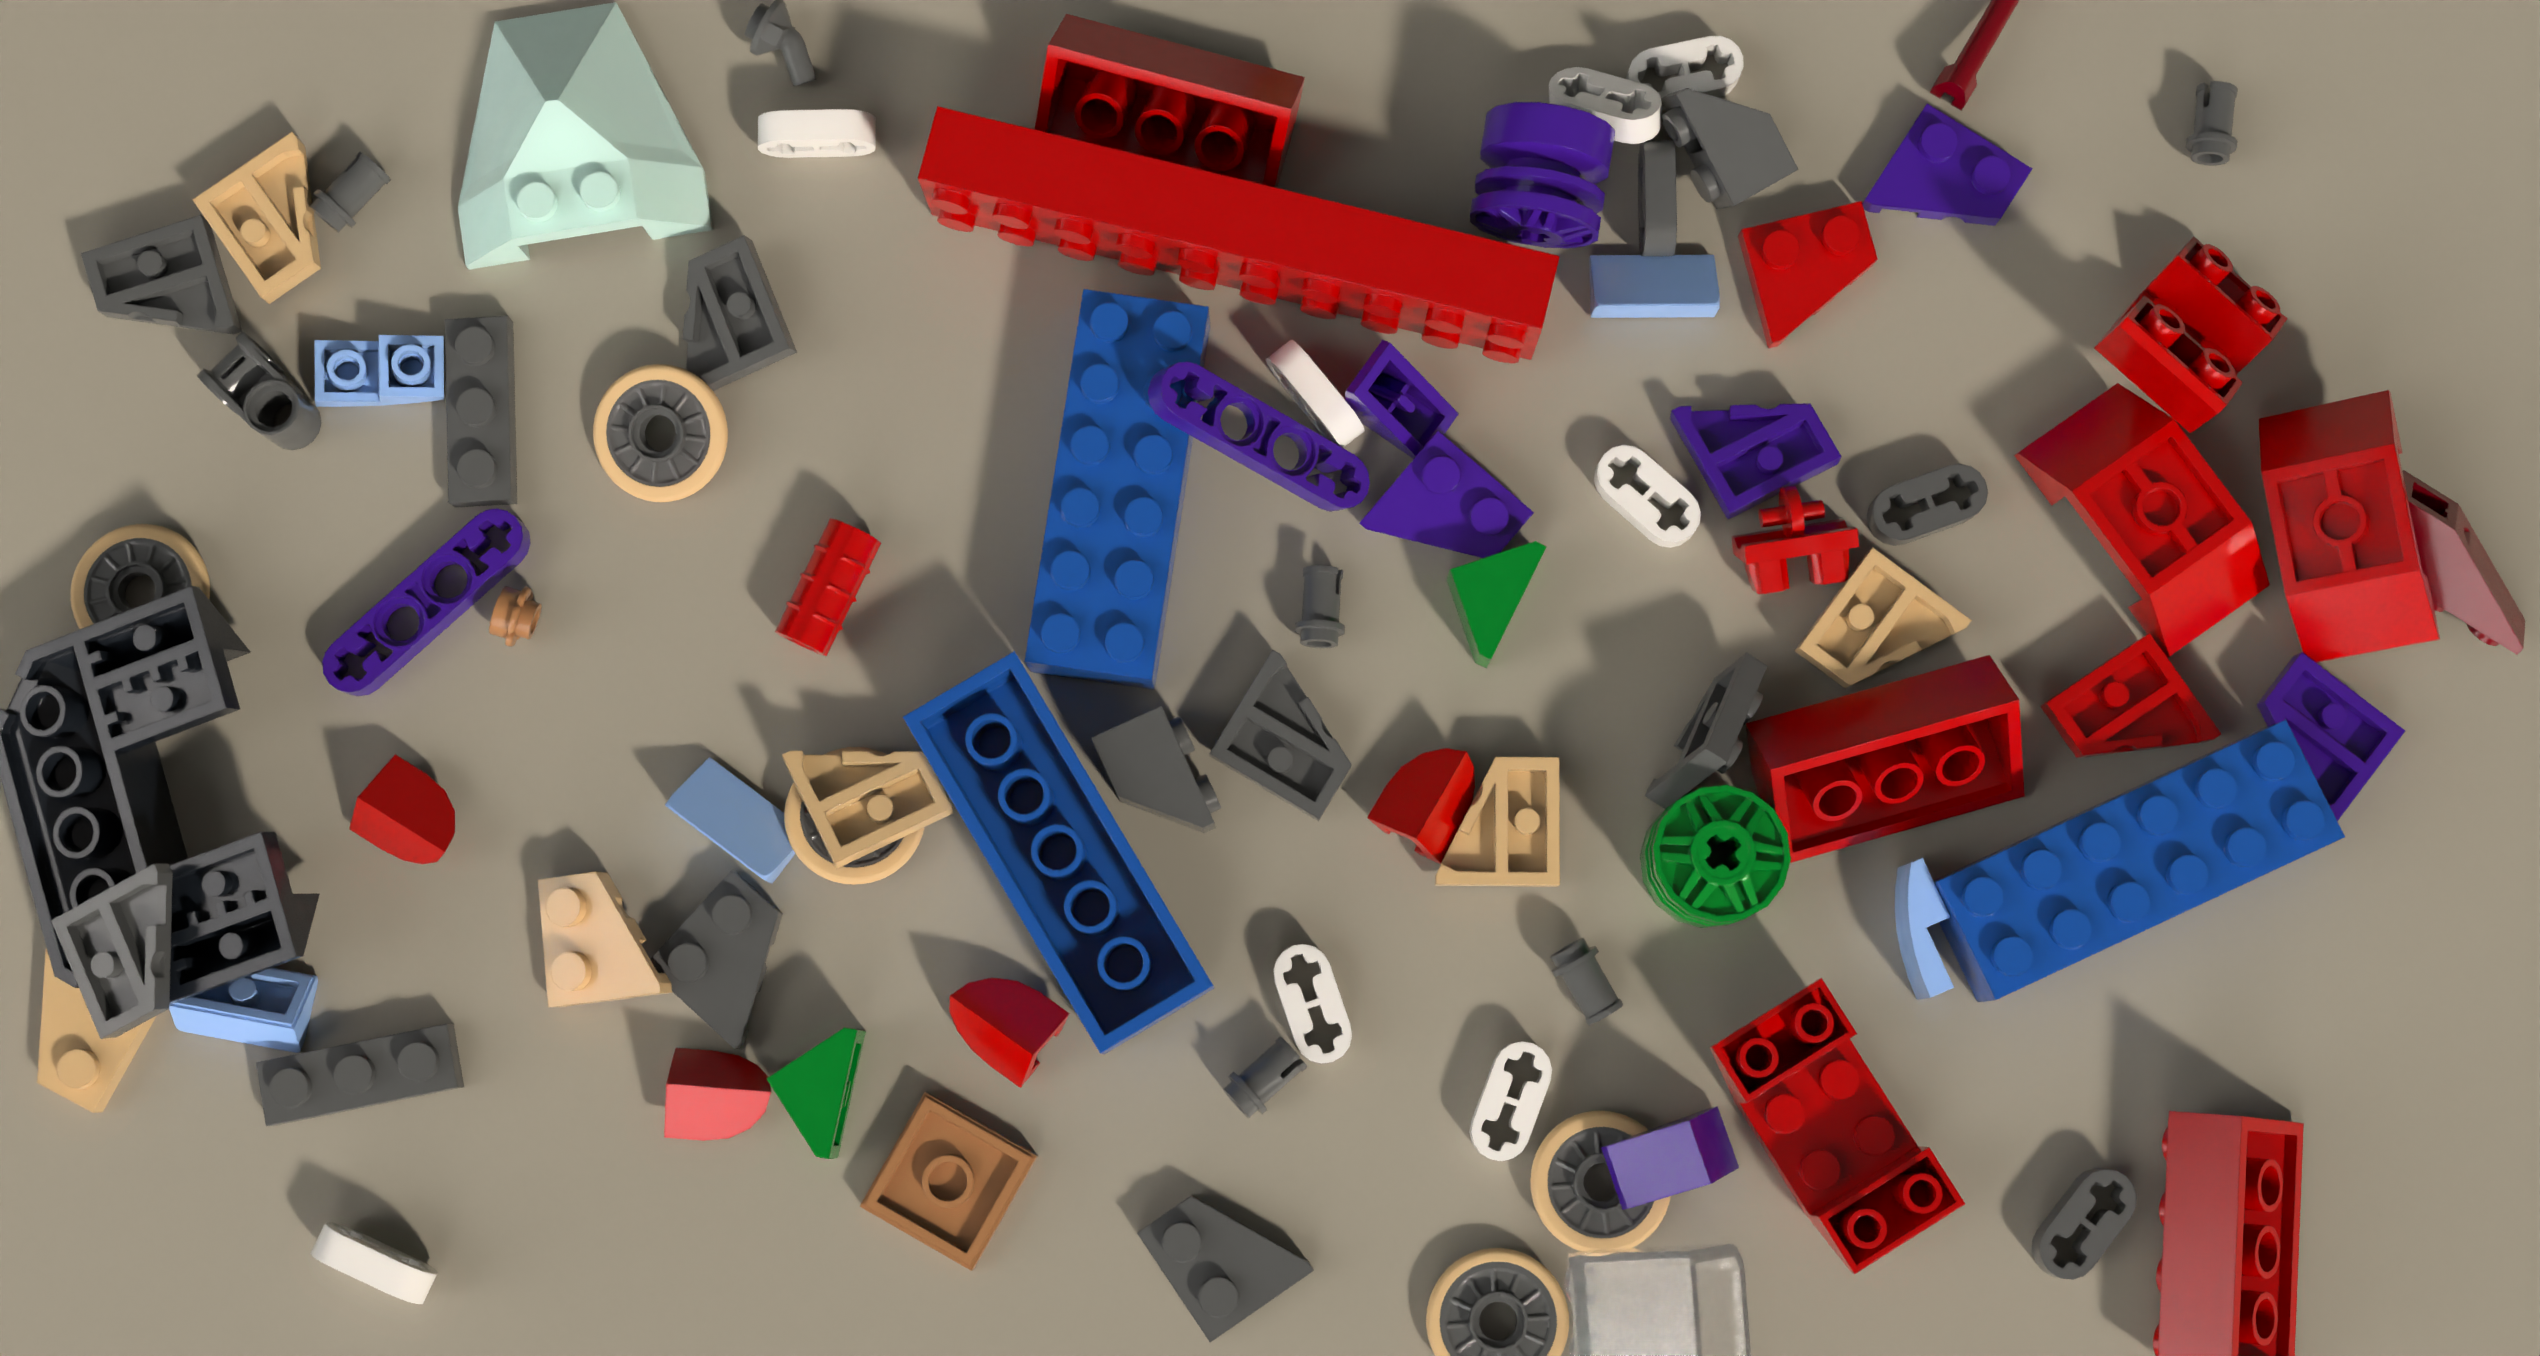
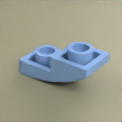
M378 335L379 341L314 340L316 407L383 406L444 400V336Z

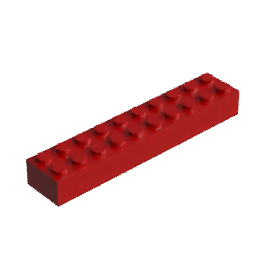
M937 106L918 175V181L931 214L938 216L937 221L941 225L954 230L972 232L974 226L998 231V237L1004 241L1027 247L1033 246L1035 240L1057 245L1058 251L1061 254L1082 261H1093L1095 255L1119 260V267L1139 275L1151 276L1154 275L1157 269L1179 275L1180 282L1197 289L1214 290L1216 284L1239 289L1241 297L1259 304L1273 305L1276 303V299L1301 304L1300 310L1321 319H1335L1337 313L1361 319L1363 327L1379 333L1395 334L1398 328L1421 333V339L1424 342L1441 348L1455 349L1459 343L1483 348L1482 354L1485 357L1503 363H1518L1520 358L1532 359L1543 328L1560 256L939 106Z

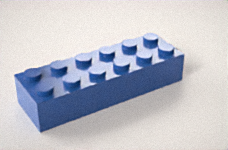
M1083 289L1024 661L1030 672L1155 690L1193 437L1155 414L1149 403L1148 389L1150 381L1156 372L1178 362H1191L1204 368L1210 332L1208 306ZM1180 380L1170 384V388L1178 393L1175 402L1177 405L1190 401L1199 404L1198 401L1189 397L1184 392L1186 381Z
M1015 651L903 716L907 726L1100 1054L1105 1055L1214 989L1212 982Z
M2284 720L2259 729L1934 880L1950 916L1940 921L1939 924L1977 1002L1993 1001L2344 838L2345 835L2287 721Z

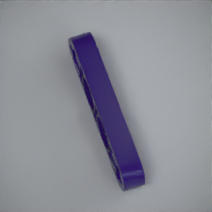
M1178 362L1156 372L1151 379L1148 389L1149 403L1155 414L1161 419L1314 506L1329 512L1340 511L1355 507L1368 494L1370 485L1369 473L1363 461L1356 455L1205 368L1191 362ZM1184 380L1186 381L1184 392L1189 397L1198 402L1211 399L1213 395L1214 399L1206 408L1193 401L1177 405L1175 402L1178 393L1170 388V384ZM1228 405L1237 407L1246 418V433L1238 441L1228 437L1221 427V415ZM1281 435L1291 438L1298 448V463L1292 470L1282 468L1274 457V443ZM1313 468L1323 473L1341 470L1340 481L1347 486L1345 492L1334 494L1335 482L1321 473L1308 475Z
M497 508L485 510L475 516L330 645L325 652L322 662L323 674L328 683L337 690L354 696L369 695L383 686L522 562L528 554L531 544L530 534L525 524L510 512ZM496 526L500 530L505 531L511 527L512 530L506 535L507 541L511 545L506 551L502 553L493 547L479 558L480 561L489 566L483 573L480 572L476 564L461 554L468 547L472 552L479 555L492 542L486 534L490 528ZM448 565L462 566L467 573V584L462 593L453 598L439 596L435 588V580L440 570ZM402 607L414 608L419 616V627L416 633L407 640L397 641L392 639L387 627L391 614ZM371 632L378 642L393 651L388 658L376 650L362 663L363 669L367 672L362 679L359 680L350 675L345 678L343 677L349 669L348 664L344 661L348 654L353 653L363 657L376 647L374 643L366 640V637Z

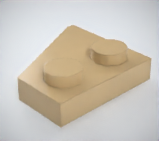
M293 132L193 199V202L257 293L268 304L321 269L314 211L309 207L313 202L306 148Z
M1871 548L1866 552L1848 577V580L1844 582L1794 651L1846 689L1967 628L1972 620L1876 549Z
M789 751L782 754L784 763L836 869L953 814V807L923 751H893L889 755H874L869 751H842V755H804L803 751Z
M1495 757L1435 875V886L1558 887L1560 885L1559 757Z
M595 871L538 879L548 1007H567L672 993V985L666 973L657 972L643 948L642 943L646 941V938L635 919L628 916L624 911L622 896L608 872Z
M46 947L37 1083L92 1113L103 1112L156 1016L116 1038L100 1039L80 989L74 988L54 976Z

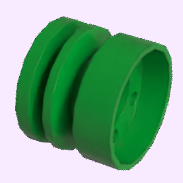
M1729 785L1699 788L1664 809L1646 831L1640 853L1643 883L1655 904L1676 921L1699 928L1727 926L1744 920L1767 907L1784 886L1791 861L1788 833L1775 810L1753 792ZM1707 841L1713 846L1723 842L1729 845L1732 851L1725 859L1731 867L1730 869L1723 864L1715 868H1711L1705 859L1709 857L1712 851L1706 843Z

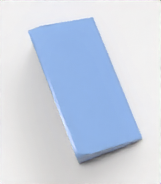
M1590 255L1589 257L1590 318L1715 317L1720 308V294L1714 255Z
M711 757L665 803V806L760 878L773 884L795 855L786 834L784 812Z
M272 967L170 1004L169 1010L176 1028L183 1032L300 1053L307 1034L318 985V977L316 975Z

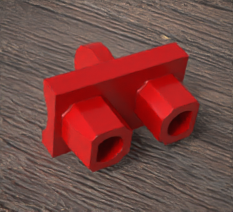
M1795 486L1780 488L1779 506L1759 509L1758 512L1762 528L1782 525L1783 528L1731 536L1733 554L1745 563V570L1751 588L1757 594L1781 592L1789 589L1786 559L1806 555L1809 580L1813 584L1826 585L1845 582L1848 580L1849 549L1859 547L1858 529L1856 527L1848 528L1844 519L1805 524L1804 521L1825 518L1824 504L1822 500L1802 503L1798 489Z

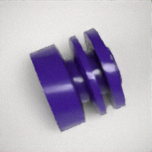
M1513 102L1495 106L1486 114L1480 150V159L1490 169H1485L1476 175L1475 193L1478 196L1472 199L1470 222L1480 231L1496 238L1544 248H1576L1588 246L1598 241L1601 217L1597 213L1603 211L1605 193L1595 184L1608 178L1615 129L1607 121L1589 112L1563 105L1541 102Z

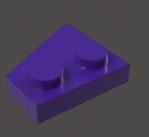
M1926 104L1862 204L1865 211L1880 213L1882 209L1916 212L1918 218L1942 220L1947 217H1957L1965 223L1995 226L2033 168L1931 105Z
M1811 403L1779 404L1771 409H1764L1757 405H1730L1729 410L1692 411V406H1679L1671 410L1670 420L1727 520L1778 495L1782 487L1796 486L1838 465L1842 457Z
M1437 431L1359 524L1367 530L1485 558L1500 553L1534 512L1442 433Z
M2303 652L2291 658L2256 704L2267 726L2284 720L2287 721L2337 821L2405 732L2403 728Z

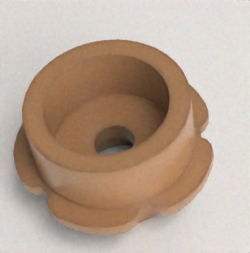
M505 586L496 601L490 621L489 633L505 638L506 646H514L520 637L530 640L535 632L542 604L532 601L533 592L531 588L525 586L521 591Z

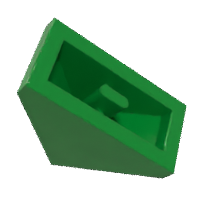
M1534 541L1449 570L1446 581L1476 664L1487 668L1547 546Z
M844 1027L767 1078V1081L816 1157L835 1159L839 1156L866 1031Z

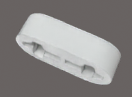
M1707 36L1640 52L1632 60L1626 79L1640 83L1639 81L1643 80L1647 68H1654L1657 76L1663 77L1678 74L1676 77L1665 80L1661 92H1658L1661 98L1685 88L1720 98L1729 94L1736 86L1744 67L1743 55L1739 46L1731 39L1723 36ZM1707 55H1714L1717 64H1728L1721 79L1714 80L1711 71L1705 70L1690 73V71L1703 67ZM1643 83L1647 86L1652 87L1650 83Z
M1582 67L1566 68L1559 71L1549 82V104L1563 105L1589 112L1607 121L1615 129L1614 141L1628 144L1644 143L1653 139L1660 131L1662 101L1660 94L1650 86Z
M855 109L780 110L766 112L758 116V150L769 156L783 158L852 157L870 154L876 148V117L865 111Z
M1289 340L1266 359L1267 365L1276 379L1326 439L1344 448L1365 431L1354 410L1309 355L1294 340Z
M1616 446L1604 453L1594 474L1596 491L1603 500L1658 546L1671 548L1680 546L1689 540L1700 524L1701 517L1700 507L1694 496L1645 452L1635 446ZM1628 462L1633 464L1637 468L1633 480L1645 491V494L1642 496L1628 484L1622 485L1619 489L1613 487L1610 481L1614 472L1609 465L1614 463L1617 467L1622 468ZM1652 497L1666 509L1671 508L1675 503L1681 506L1684 512L1680 517V521L1686 528L1681 530L1673 525L1666 531L1661 529L1657 524L1661 513L1648 500Z
M1306 944L1293 945L1284 950L1277 958L1273 973L1275 985L1294 1042L1300 1053L1309 1061L1320 1064L1334 1062L1345 1054L1350 1047L1352 1039L1351 1024L1329 961L1319 949ZM1302 955L1307 964L1317 962L1320 967L1321 974L1312 978V985L1317 997L1315 1000L1305 1002L1298 983L1287 985L1284 980L1283 974L1292 969L1291 958ZM1320 1006L1327 1025L1338 1023L1341 1028L1342 1035L1333 1039L1334 1050L1330 1053L1323 1054L1319 1045L1308 1046L1305 1042L1304 1034L1313 1030V1023L1308 1011L1310 1008Z
M1521 1041L1508 1044L1498 1052L1493 1060L1473 1114L1469 1131L1471 1142L1478 1153L1488 1159L1497 1161L1513 1159L1524 1150L1529 1141L1552 1074L1549 1057L1542 1048L1534 1043ZM1523 1052H1526L1533 1056L1531 1067L1539 1071V1078L1536 1082L1525 1081L1520 1089L1518 1098L1514 1099L1507 1096L1513 1081V1075L1505 1071L1504 1066L1507 1059L1519 1060ZM1504 1103L1514 1106L1508 1127L1517 1131V1137L1514 1143L1502 1142L1498 1151L1488 1147L1490 1136L1481 1131L1482 1124L1485 1120L1496 1121L1500 1116Z
M332 1222L324 1224L310 1253L318 1261L396 1298L415 1304L424 1303L438 1274L433 1267L356 1230Z

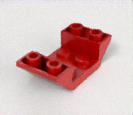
M2193 236L2127 307L2094 349L2191 434L2219 414L2228 405L2243 383L2237 377L2238 373L2275 338L2288 318L2280 312L2277 300L2268 291L2259 286L2251 287L2233 271L2230 259L2220 249L2210 244L2203 245Z
M2119 383L2109 388L2014 455L2052 506L2064 497L2067 498L2141 597L2130 605L2128 609L2146 633L2152 635L2167 658L2270 586L2251 520L2177 422Z
M2390 390L2259 418L2261 474L2285 597L2303 653L2318 663L2440 640L2429 580L2422 572L2399 454L2403 452Z
M1819 978L1710 1046V1049L1735 1104L1801 1209L1851 1273L1856 1274L1965 1205V1202L1930 1147L1918 1146L1850 1040V1038L1857 1035L1855 1029L1823 979Z

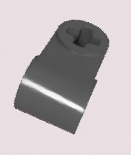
M243 331L236 337L238 345L211 371L203 368L197 374L200 381L228 408L238 414L252 429L282 449H302L312 443L319 434L321 416L315 404L284 374V369ZM292 404V412L288 420L282 425L274 427L273 421L277 411L285 405Z

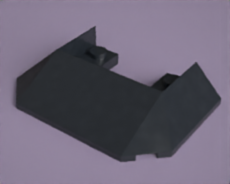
M196 586L179 590L26 650L15 673L21 677L18 687L8 708L0 709L1 782L54 976L74 988H79L51 920L152 864H169L173 872L170 1004L304 956L320 893H292L275 832H259L189 859L187 856L156 741L240 710L227 661L251 653L202 590Z

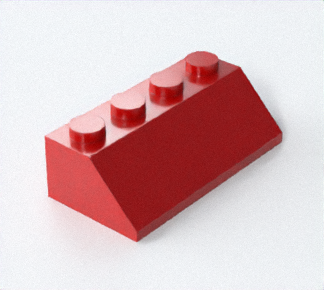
M1066 14L1048 43L1035 130L1277 188L1294 131L1305 77Z
M1990 655L1746 723L1751 771L1759 798L1775 810L1788 833L1790 863L2025 797L2020 702Z
M2169 1111L2168 1127L2162 1139L2163 1156L2167 1163L2165 1192L2159 1204V1217L2164 1230L2162 1258L2158 1263L2156 1271V1283L2161 1292L2160 1319L2153 1337L2155 1356H2295L2304 1123L2246 1116Z

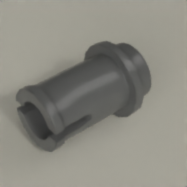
M2210 81V93H2208V85L2206 83H2201L2196 88L2197 102L2194 132L2187 138L2186 148L2191 152V160L2201 165L2217 166L2227 163L2230 160V154L2237 149L2238 141L2232 136V127L2238 88L2231 83Z
M359 152L351 164L324 192L316 189L313 194L317 199L309 207L339 233L346 224L351 228L356 224L352 218L391 179L369 157Z
M1326 565L1307 566L1303 568L1302 621L1295 623V632L1301 634L1300 644L1312 648L1337 647L1338 637L1345 634V625L1339 623L1343 570Z
M1581 938L1550 956L1556 966L1551 972L1554 977L1562 976L1585 1015L1587 1024L1590 1025L1614 1013L1623 1006L1620 998L1618 999L1595 958V955L1599 952L1597 947L1589 948L1585 939Z
M1279 1037L1267 1051L1239 1076L1235 1072L1231 1073L1228 1077L1232 1082L1223 1091L1247 1118H1250L1257 1111L1263 1114L1267 1111L1264 1104L1300 1071L1303 1072L1307 1065L1303 1060L1299 1059L1300 1056L1282 1037Z

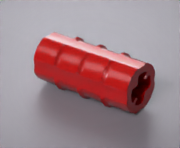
M830 518L818 544L813 545L815 550L805 571L800 573L801 579L790 601L786 602L787 608L775 633L803 648L827 657L838 632L843 630L842 624L852 603L857 601L856 595L866 574L870 573L869 568L881 542L856 527Z

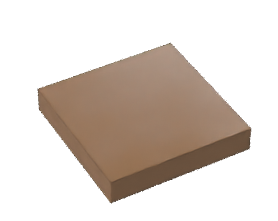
M924 1092L859 1207L973 1271L1038 1155L928 1092Z

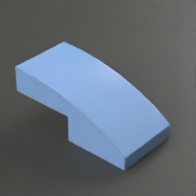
M1923 858L1898 867L1895 884L1897 937L1907 977L1917 1000L1931 998L1954 988L1927 927L1950 916Z

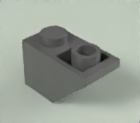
M1689 88L1670 93L1661 98L1662 105L1666 113L1662 114L1664 128L1677 147H1685L1695 167L1690 171L1693 184L1700 196L1708 203L1712 201L1716 209L1735 206L1799 170L1769 113Z
M1162 706L1091 737L1120 802L1202 833L1216 828L1211 813L1222 808L1207 775L1204 774L1194 778L1185 755L1195 751V748L1180 716L1168 721Z

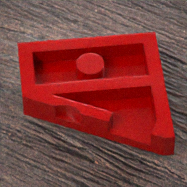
M1862 201L1741 229L1738 235L1768 349L1780 345L1786 340L1788 335L1812 315L1818 313L1838 293L1855 282L1878 260Z
M2150 633L2141 637L2040 705L2076 758L2206 743L2221 735V732Z

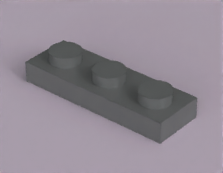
M508 316L445 319L448 503L455 508L517 504L513 321Z
M442 1024L256 1062L266 1126H277L464 1087L454 1024Z

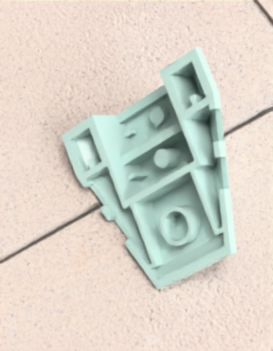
M616 2L495 21L458 203L465 265L469 270L530 260L528 244L639 226H643L652 240L713 230L705 171Z

